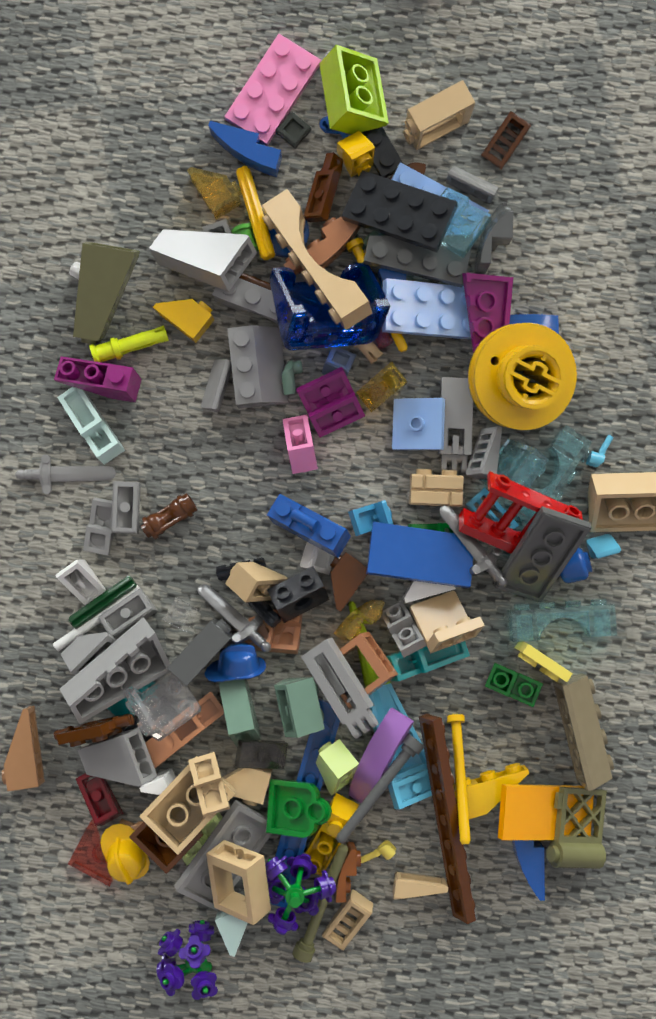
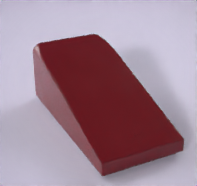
M86 773L76 778L95 826H103L123 815V811L106 779L90 776Z

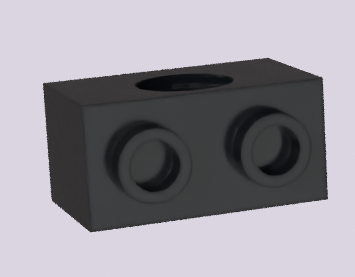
M313 566L267 589L283 623L330 600Z

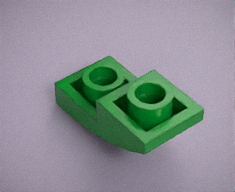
M494 663L485 687L534 707L544 683Z

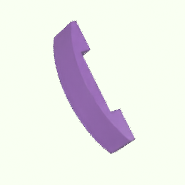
M393 707L390 708L375 731L359 762L350 786L349 796L359 803L363 802L388 769L399 745L403 744L402 741L409 733L414 723L413 720Z

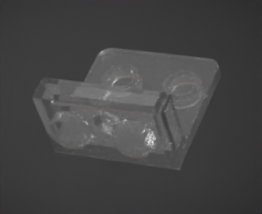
M172 672L143 692H140L133 686L123 692L128 699L125 702L127 708L133 715H137L140 720L137 725L146 737L150 735L159 742L201 711V706L188 685L186 686Z

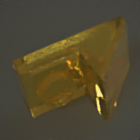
M390 362L356 393L370 412H373L390 397L400 392L407 384V381L393 362Z

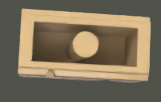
M416 469V474H410L409 504L462 507L464 477L457 476V470H442V475H432V469Z

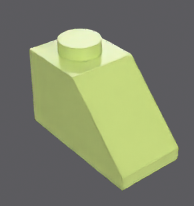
M340 739L333 744L331 742L324 744L318 750L319 754L316 761L331 796L353 780L359 765Z

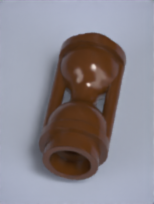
M188 493L183 496L180 494L160 511L150 514L148 517H143V524L140 526L148 538L152 536L156 540L159 538V535H162L176 523L188 517H193V513L198 509Z

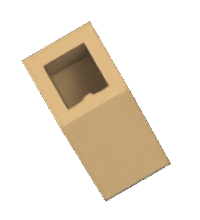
M246 763L223 776V778L236 789L233 797L243 799L242 802L247 805H263L273 769Z

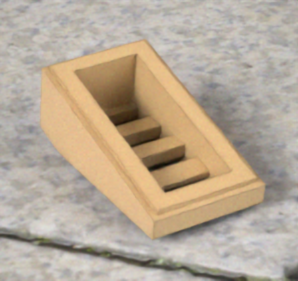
M396 872L392 891L393 899L448 893L447 881L445 878Z
M352 890L346 897V902L342 903L322 933V937L341 950H344L372 914L373 903L357 891ZM347 912L351 913V914L354 915L357 919L354 920L353 918H351V917H350L349 915H347L346 913H347ZM340 921H343L344 923H346L347 925H349L351 928L348 929L346 926H344L343 924H341ZM336 928L346 936L343 938L333 930Z

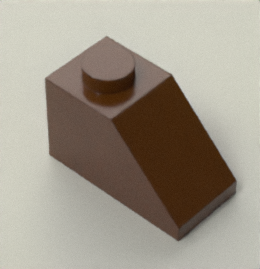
M347 552L343 556L340 554L339 558L335 557L330 564L333 568L331 579L336 609L340 612L368 575L366 574L367 567Z

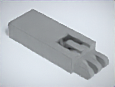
M442 377L440 379V398L445 399L444 450H438V455H441L440 471L447 470V463H451V470H457V463H461L460 471L461 473H466L467 456H470L472 452L473 399L469 390L468 378ZM449 429H460V446L459 436H452V446H448Z
M333 638L324 640L301 656L342 725H347L355 739L362 735L357 725L363 733L370 731L366 720L372 728L378 725V721L370 709L374 706L373 702ZM345 692H348V694L350 695V698H348L346 701L347 703L350 702L351 706L353 707L352 710L348 709L347 705L341 697V695Z

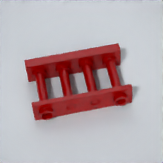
M489 471L487 482L488 491L490 492L476 512L463 508L459 514V532L512 554L542 506L582 520L583 518L582 511H579L575 506H568L511 481L505 475H498ZM500 496L513 501L498 522L485 517ZM523 506L536 512L522 531H516L508 527Z

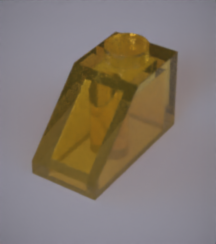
M193 167L187 169L191 181L216 220L241 205L239 196L242 195V192L235 181L230 182L228 177L223 174Z

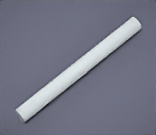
M137 585L135 589L78 629L74 628L53 643L54 648L59 652L71 644L78 636L84 635L101 622L98 617L137 591L140 587Z

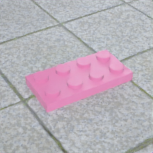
M278 34L224 116L225 120L237 128L259 133L260 142L268 146L276 134V129L286 119L319 68L321 59L281 34Z

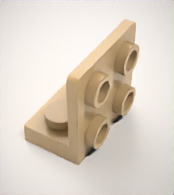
M455 591L413 604L409 608L430 654L476 637L485 626L481 617L470 619L467 616Z

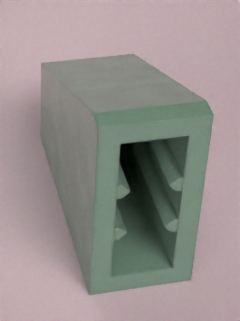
M247 679L218 682L228 735L236 747L241 748L262 742Z

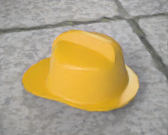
M121 823L113 824L102 834L100 842L102 852L112 878L119 882H126L129 885L133 880L139 879L147 873L150 865L149 857L129 838L135 831L133 828Z

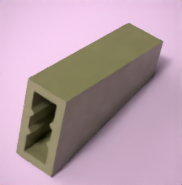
M94 242L82 243L73 337L81 338V342L96 344V341L105 338L139 258V250Z

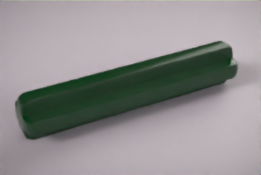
M129 575L72 614L68 619L70 624L75 629H78L135 589L136 582Z

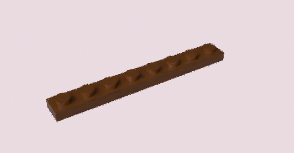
M425 714L419 716L423 745L425 746L424 751L452 914L455 918L469 924L476 921L475 902L470 888L471 878L467 870V854L460 842L457 799L455 798L453 787L454 777L449 764L450 753L445 740V725L441 717Z

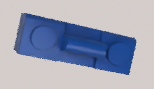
M282 494L278 495L267 513L273 524L336 558H339L351 537L346 528Z

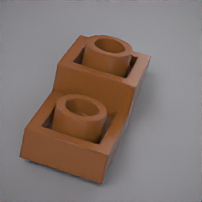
M354 842L347 843L348 853L335 884L336 892L334 893V899L336 903L346 902V893L351 892L350 876H357V867H361V852L356 849Z

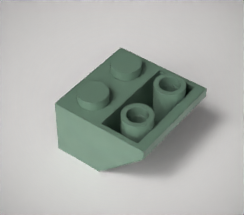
M314 677L287 678L274 685L285 737L299 738L325 729L323 723L324 713L319 705V691L317 684L314 682Z

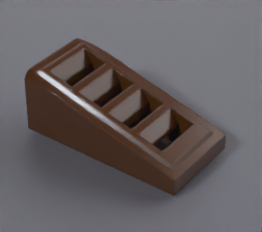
M510 111L481 156L502 170L531 125ZM508 124L514 125L521 130V133L518 135L507 127ZM506 132L516 140L512 143L501 134ZM497 140L510 148L508 152L495 144ZM492 148L504 156L502 161L490 153Z

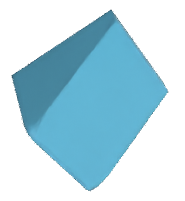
M610 534L586 540L592 559H599L620 553L621 551L620 546Z

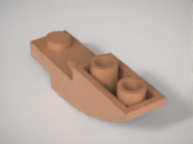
M342 216L338 219L333 217L323 224L321 229L323 240L317 239L307 246V252L319 266L325 269L347 248L346 244L355 238L361 226L344 221ZM289 257L285 260L286 263L283 264L284 271L289 279L303 271L300 265L295 267Z
M211 691L146 742L155 769L224 714L223 706Z

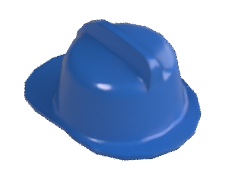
M244 643L239 645L233 644L224 648L220 653L219 660L207 667L205 678L212 682L251 679L265 671L266 663L261 657L257 656L253 645Z

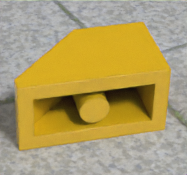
M193 299L156 303L153 306L160 316L195 343L198 342L215 320L211 314L213 310L203 301L197 303Z

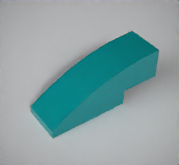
M463 641L431 654L428 647L425 646L406 657H403L400 651L386 657L398 673L391 681L399 682L414 675L426 673L466 658L470 654L466 642Z

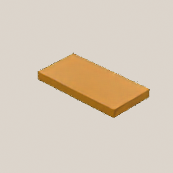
M502 784L498 839L554 840L557 809L554 808L555 793L559 792L560 787H584ZM568 794L567 806L571 809L578 802L574 794ZM594 795L586 802L591 810L593 809ZM582 807L574 816L580 823L587 813ZM571 820L565 825L564 835H569L575 828ZM592 821L584 828L588 836H591Z

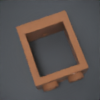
M368 631L360 633L343 646L340 651L346 656L358 647L379 678L364 688L368 696H370L397 676L398 673ZM345 693L342 694L341 697L348 709H352L353 707L350 702L347 703L346 701L348 699Z

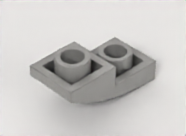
M403 601L380 612L403 657L427 646Z

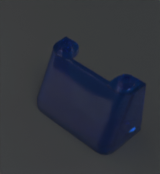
M363 263L350 264L343 270L340 276L342 279L355 281L368 299L372 310L371 315L347 330L344 329L340 322L338 324L334 323L328 313V310H330L327 303L324 305L320 303L314 293L317 289L313 284L309 286L306 282H295L296 275L291 268H272L270 286L280 337L285 348L295 351L363 345L377 339L389 312L390 304L370 265Z

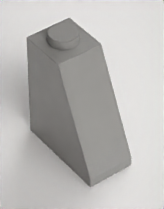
M140 727L110 736L103 741L90 743L78 750L87 775L137 787L157 777Z

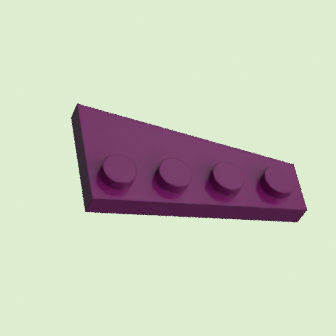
M462 273L473 353L488 334L502 326L509 325L514 277Z

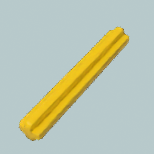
M242 166L236 170L238 182L260 257L263 260H269L275 257L268 227L262 219L264 214L251 170L247 166Z

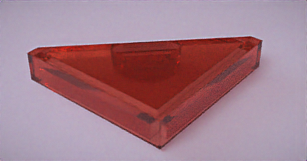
M91 820L68 865L110 887L113 879L109 874L107 861L102 852L98 828L95 826L94 821Z

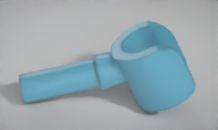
M611 435L606 437L598 453L590 451L586 461L587 465L598 467L604 462L606 450L613 440Z

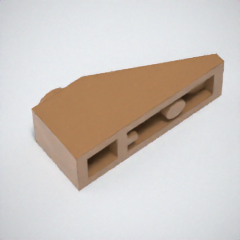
M29 706L22 710L4 763L2 781L3 784H6L7 791L39 787L45 782L35 706Z

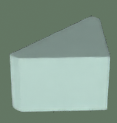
M223 911L217 912L215 918L216 925L229 955L235 957L247 922Z

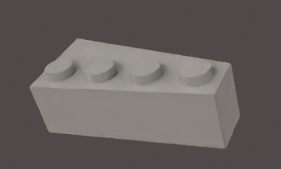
M143 617L63 685L60 691L78 723L81 724L169 672L170 670L167 667L170 663L156 633Z

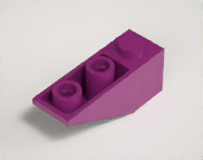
M62 356L60 357L54 381L107 398L135 403L142 380L133 367Z

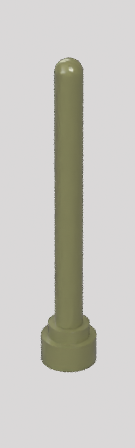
M345 844L339 845L328 873V877L331 876L335 884L348 853V847ZM326 898L318 899L319 912L311 917L304 938L297 941L293 949L292 955L301 962L309 963L312 961L315 953L313 941L328 905Z

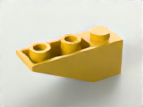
M513 763L505 766V770L495 773V770H488L482 772L479 778L470 780V777H466L469 819L488 814L501 801L502 784H519L529 774L525 765L520 766V763ZM454 784V785H453V787H454V793H455V798L457 799V795H456V784Z
M335 793L330 802L332 813L329 821L318 826L304 853L311 856L312 864L317 866L315 874L322 876V871L327 869L339 845H341L336 839L337 834L359 806V804L338 793Z

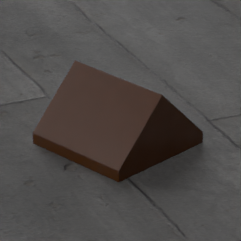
M145 822L129 838L167 874L204 834L200 831L178 855Z

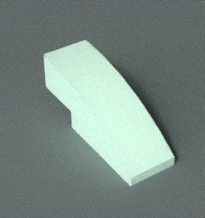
M71 387L57 397L80 435L85 438L96 458L104 465L125 451L84 390Z

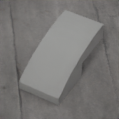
M96 497L92 499L90 521L86 526L83 551L109 555L114 533H111L112 500Z

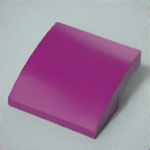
M343 367L296 388L319 438L365 417Z

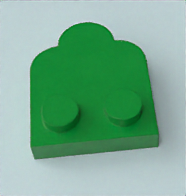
M270 779L266 833L305 838L314 835L319 825L329 821L332 813L331 806L327 800L320 798V791L316 785L308 782Z

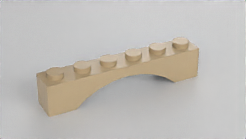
M288 189L261 205L265 216L262 217L264 223L270 231L272 229L276 231L275 237L282 249L288 248L290 251L288 256L294 266L298 267L300 265L303 269L301 274L309 286L312 284L317 290L314 293L322 305L327 303L330 308L328 313L335 324L340 322L344 329L347 330L372 314L368 299L355 281L342 279L329 273L309 255L304 245L305 218L300 205Z

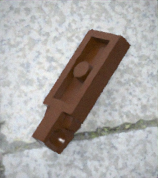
M334 152L326 153L321 171H316L304 212V218L309 223L328 220L343 165V159Z

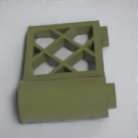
M560 787L559 792L555 793L554 808L557 809L555 837L546 850V857L551 866L554 868L600 869L604 866L606 851L602 845L607 790L594 789L587 791L585 788ZM568 794H574L578 800L571 809L567 806ZM593 795H597L596 806L591 810L586 802ZM583 807L587 815L579 823L574 815ZM571 820L575 828L569 835H564L565 825ZM592 821L594 824L593 836H588L584 828Z

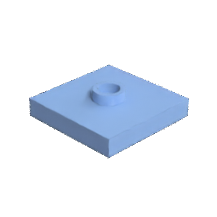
M394 399L392 449L444 450L445 399Z

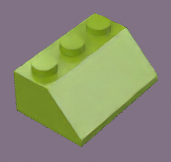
M335 45L319 63L330 129L351 135L357 131L364 132L387 126L389 121L377 58Z

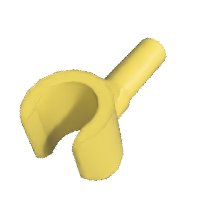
M385 840L377 849L362 856L361 863H365L381 854L386 860H389L396 854V848L390 841Z

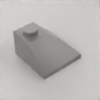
M107 632L81 635L61 653V656L69 671L76 675L117 639Z

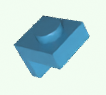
M385 500L348 512L355 536L371 532L373 522L393 524L391 519L392 512Z

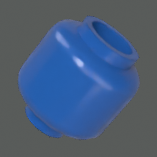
M578 547L559 575L564 583L569 584L586 580L589 577V572H593L588 552H583Z

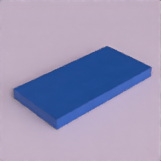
M379 522L372 523L366 574L468 589L471 587L472 574L470 573V568L473 566V556L455 533Z

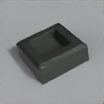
M293 112L276 129V134L294 149L311 132V127Z

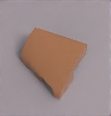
M302 614L286 623H283L281 619V622L274 628H271L263 620V624L257 632L266 639V642L270 643L271 650L269 652L298 654ZM255 616L249 618L248 621L250 622L251 620H253ZM250 639L245 641V644L253 645L256 651H262Z

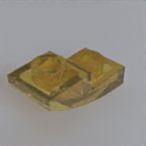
M370 600L362 604L343 620L334 632V635L341 640L351 641L360 633L361 623L372 625L380 619L385 602L382 600Z

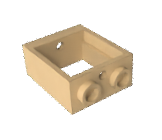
M462 80L408 109L403 134L409 145L413 144L415 149L418 150L469 123L475 101L464 81Z
M223 840L206 853L214 908L252 925H255L271 911L264 855ZM232 873L242 877L245 896L234 891Z

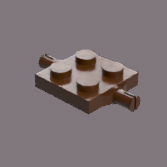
M123 714L85 722L75 727L68 726L64 729L55 730L54 738L58 741V745L70 743V747L85 744L86 740L91 739L92 743L108 739V736L121 733L122 727L134 725V717L131 714Z

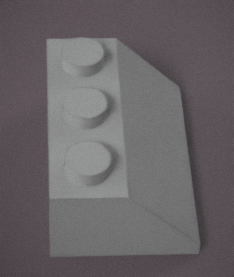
M256 325L227 328L235 401L238 409L288 403V395H284L282 372L285 367L280 328Z

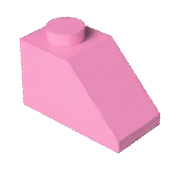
M307 414L282 419L292 473L317 470L318 467Z

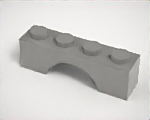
M240 278L229 292L215 287L212 294L217 303L237 311L257 314L277 323L288 331L306 338L310 337L318 317L317 308Z

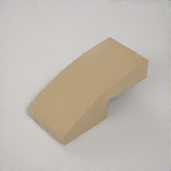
M215 752L189 759L188 762L194 786L197 790L202 815L206 817L230 809Z

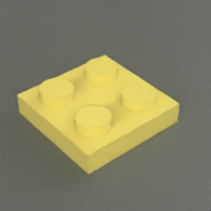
M519 640L514 647L520 651L518 657L533 667H536L537 664L541 665L539 671L556 682L559 679L568 682L573 674L522 640Z

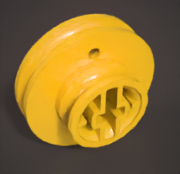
M535 323L509 324L488 334L474 351L468 371L470 394L479 411L495 424L517 430L537 429L559 417L572 399L577 380L576 363L568 344L552 329ZM515 370L524 371V373H523L524 375H526V376L530 377L531 379H533V380L539 382L540 385H539L538 383H528L530 379H528V378H526V377H524V376H522V375H520V374H518V373H516V372H514V371H515ZM526 393H533L534 395L528 397Z

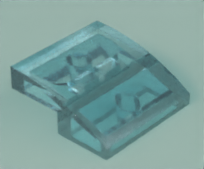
M447 187L441 196L457 201L458 208L441 245L464 258L490 223L491 214L470 205L469 197Z

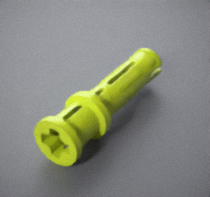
M163 325L126 338L117 339L113 337L110 338L109 342L96 346L90 344L89 346L94 361L105 362L114 358L120 360L124 354L169 341Z

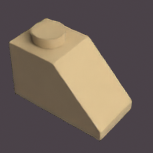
M237 562L231 569L230 576L225 584L244 602L268 601L272 599L267 589L288 578L255 562Z

